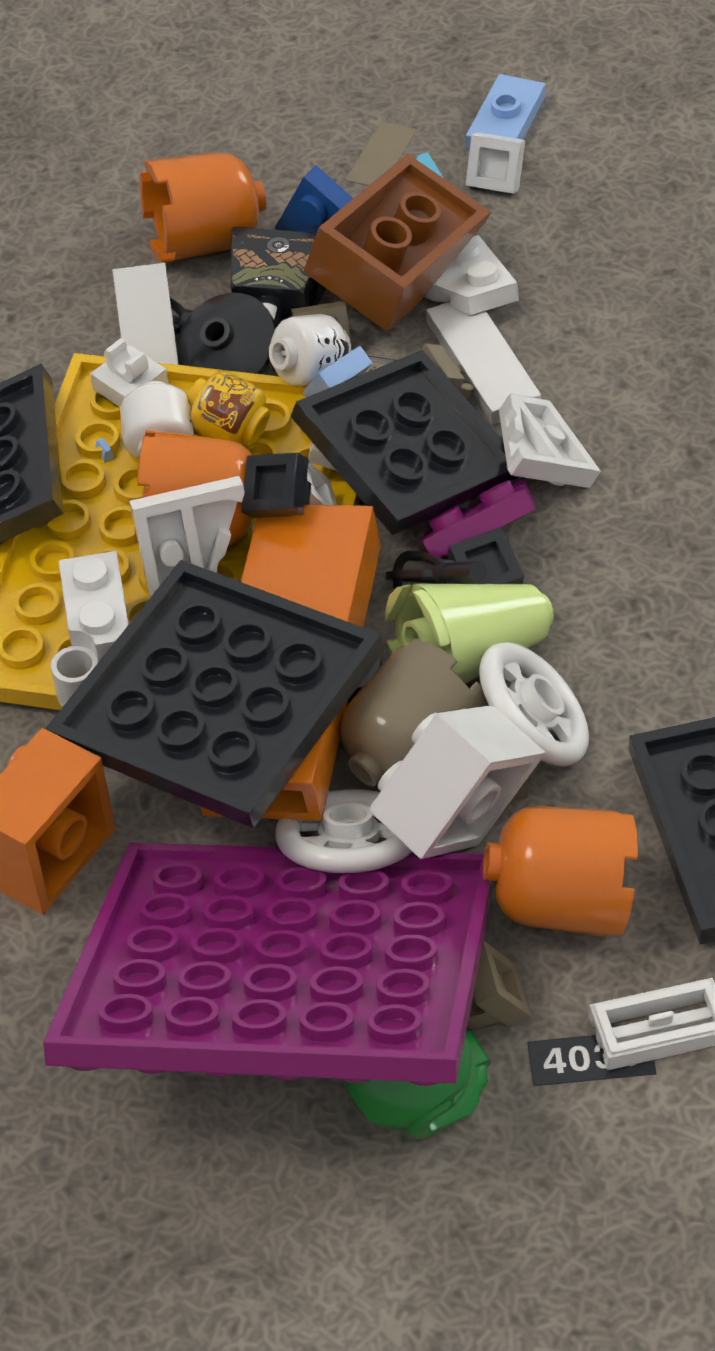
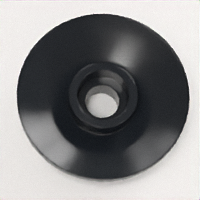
M225 293L208 299L189 315L182 326L177 341L178 364L262 374L270 362L269 347L276 329L271 313L259 300L243 293ZM225 331L221 339L214 341L221 332Z

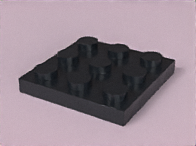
M423 350L296 401L290 416L367 506H373L375 516L392 535L473 499L496 485L518 478V476L511 475L507 469L503 439Z

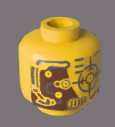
M227 370L216 372L207 381L199 378L187 395L191 405L190 418L196 435L230 440L240 443L249 449L261 437L271 415L270 409L265 407V393L257 386Z

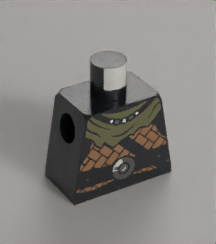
M233 227L231 240V293H243L259 300L271 313L276 327L281 321L292 317L291 309L318 305L326 288L303 272L317 233Z

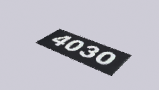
M596 1035L527 1042L533 1086L657 1075L654 1060L607 1070L604 1062L603 1048H599Z

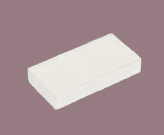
M165 263L112 269L121 338L125 340L126 345H131L145 353L146 356L157 363L179 365Z

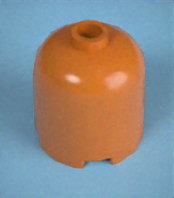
M216 152L145 160L146 171L140 172L139 175L143 219L153 218L158 238L150 239L149 245L155 259L159 263H170L231 250L233 227L256 229L259 212L266 209V196L262 182L260 180L254 181L245 163L230 153Z
M145 430V436L142 439L137 485L144 486L142 498L236 476L240 477L244 486L247 456L252 455L240 443L230 440ZM237 502L229 528L231 538L228 546L242 540L251 526L253 518L241 512L242 502ZM135 530V542H138Z
M549 806L525 807L513 813L502 827L498 843L487 842L483 859V879L494 881L495 898L503 913L515 923L528 927L600 937L622 935L629 921L634 899V888L622 887L625 859L637 860L638 857L637 828L634 816L621 814L613 810Z

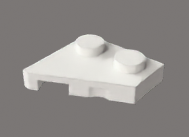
M479 235L474 236L424 296L435 302H450L452 307L468 315H474L519 301L516 280Z
M512 393L508 395L499 409L507 469L510 474L548 481L557 486L567 484L590 488L601 470L549 400Z
M239 476L130 501L149 597L154 594L180 560L217 573L218 563L225 556L231 538L229 528L237 502H242L245 493Z

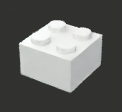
M494 705L433 713L425 718L414 731L412 741L415 744L404 760L395 763L382 776L378 783V789L381 792L368 810L420 859L475 847L480 844L546 752Z

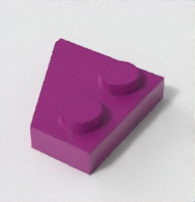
M525 477L513 483L506 481L490 488L479 495L480 502L462 512L459 506H456L430 519L428 523L431 529L423 534L422 539L428 553L442 557L447 554L450 545L500 528L534 511V495Z

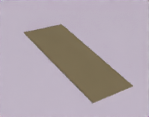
M381 121L345 180L367 186L372 184L399 161L418 129Z

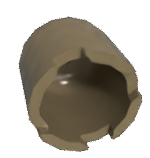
M412 639L406 647L397 648L351 700L340 718L339 732L344 750L350 759L348 766L360 781L369 786L378 785L382 776L391 766L404 760L415 744L412 741L414 731L429 715L489 706L482 687L478 682H475L469 689L463 680L451 670L457 664V660L452 655L432 643Z

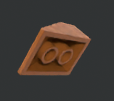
M406 154L318 228L303 272L388 332L417 306L488 220L491 212L417 159Z

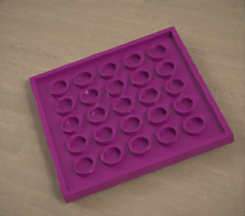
M129 842L43 1041L45 1066L71 1067L78 1071H92L99 1068L131 1069L145 1074H159L166 1071L200 1072L213 1077H226L233 1074L269 1075L281 1080L315 1077L339 1078L350 1083L385 1080L408 1081L419 1086H432L438 1083L456 1084L494 889V881L483 879L484 854L449 852L420 859L412 851L408 856L392 865L367 872L344 874L322 872L301 866L285 856L279 847Z

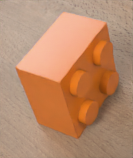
M41 728L27 745H22L15 750L9 759L7 767L0 774V892L41 915L45 914L116 830L101 757L44 728Z

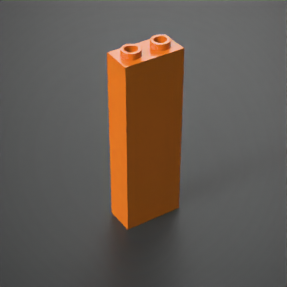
M304 505L303 515L257 518L241 582L364 628L381 548L373 506ZM347 702L261 817L262 819L322 821L340 740V718L346 710ZM200 806L203 816L225 817Z

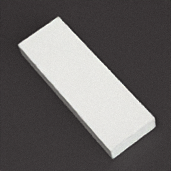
M450 302L426 309L428 326L454 364L463 369L462 376L465 379L464 382L473 384L475 387L472 395L492 425L500 423L499 409L510 393L541 399L540 392L486 311L468 315L452 307Z

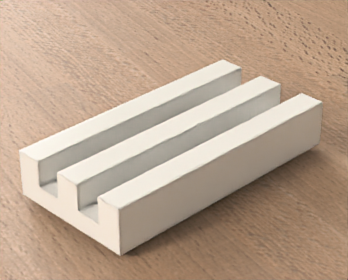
M713 978L590 1004L588 1017L591 1026L596 1028V1040L599 1048H603L604 1062L607 1070L715 1046V982ZM701 1002H706L708 1006L676 1014L673 1011H669ZM650 1015L649 1020L613 1028L610 1024Z

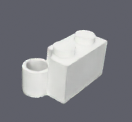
M117 551L58 560L68 630L72 645L56 653L51 661L55 691L59 704L62 707L129 625Z

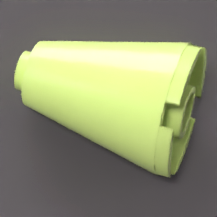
M408 584L397 587L389 595L385 609V622L395 620L396 638L387 640L390 656L397 648L406 647L412 639L432 643L457 660V664L451 670L465 684L479 677L481 658L489 647L497 643L509 642L528 649L547 637L554 619L550 600L531 584Z

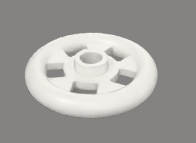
M506 642L497 643L489 647L483 654L479 666L481 687L488 705H494L546 752L541 761L555 766H570L580 761L588 748L589 731L583 710L568 684L543 658L521 645ZM521 672H522L523 674H525V675H526L527 677H529V678H524V677L522 676ZM505 679L511 684L509 688L506 686ZM552 729L561 742L556 741L549 730Z
M344 789L328 791L322 821L279 819L275 829L277 845L285 856L301 866L322 872L345 874L377 870L402 860L412 852L383 823H378L373 818L375 816L368 809L380 793L373 790ZM318 831V836L301 837L300 832ZM379 838L387 839L383 842L375 844Z

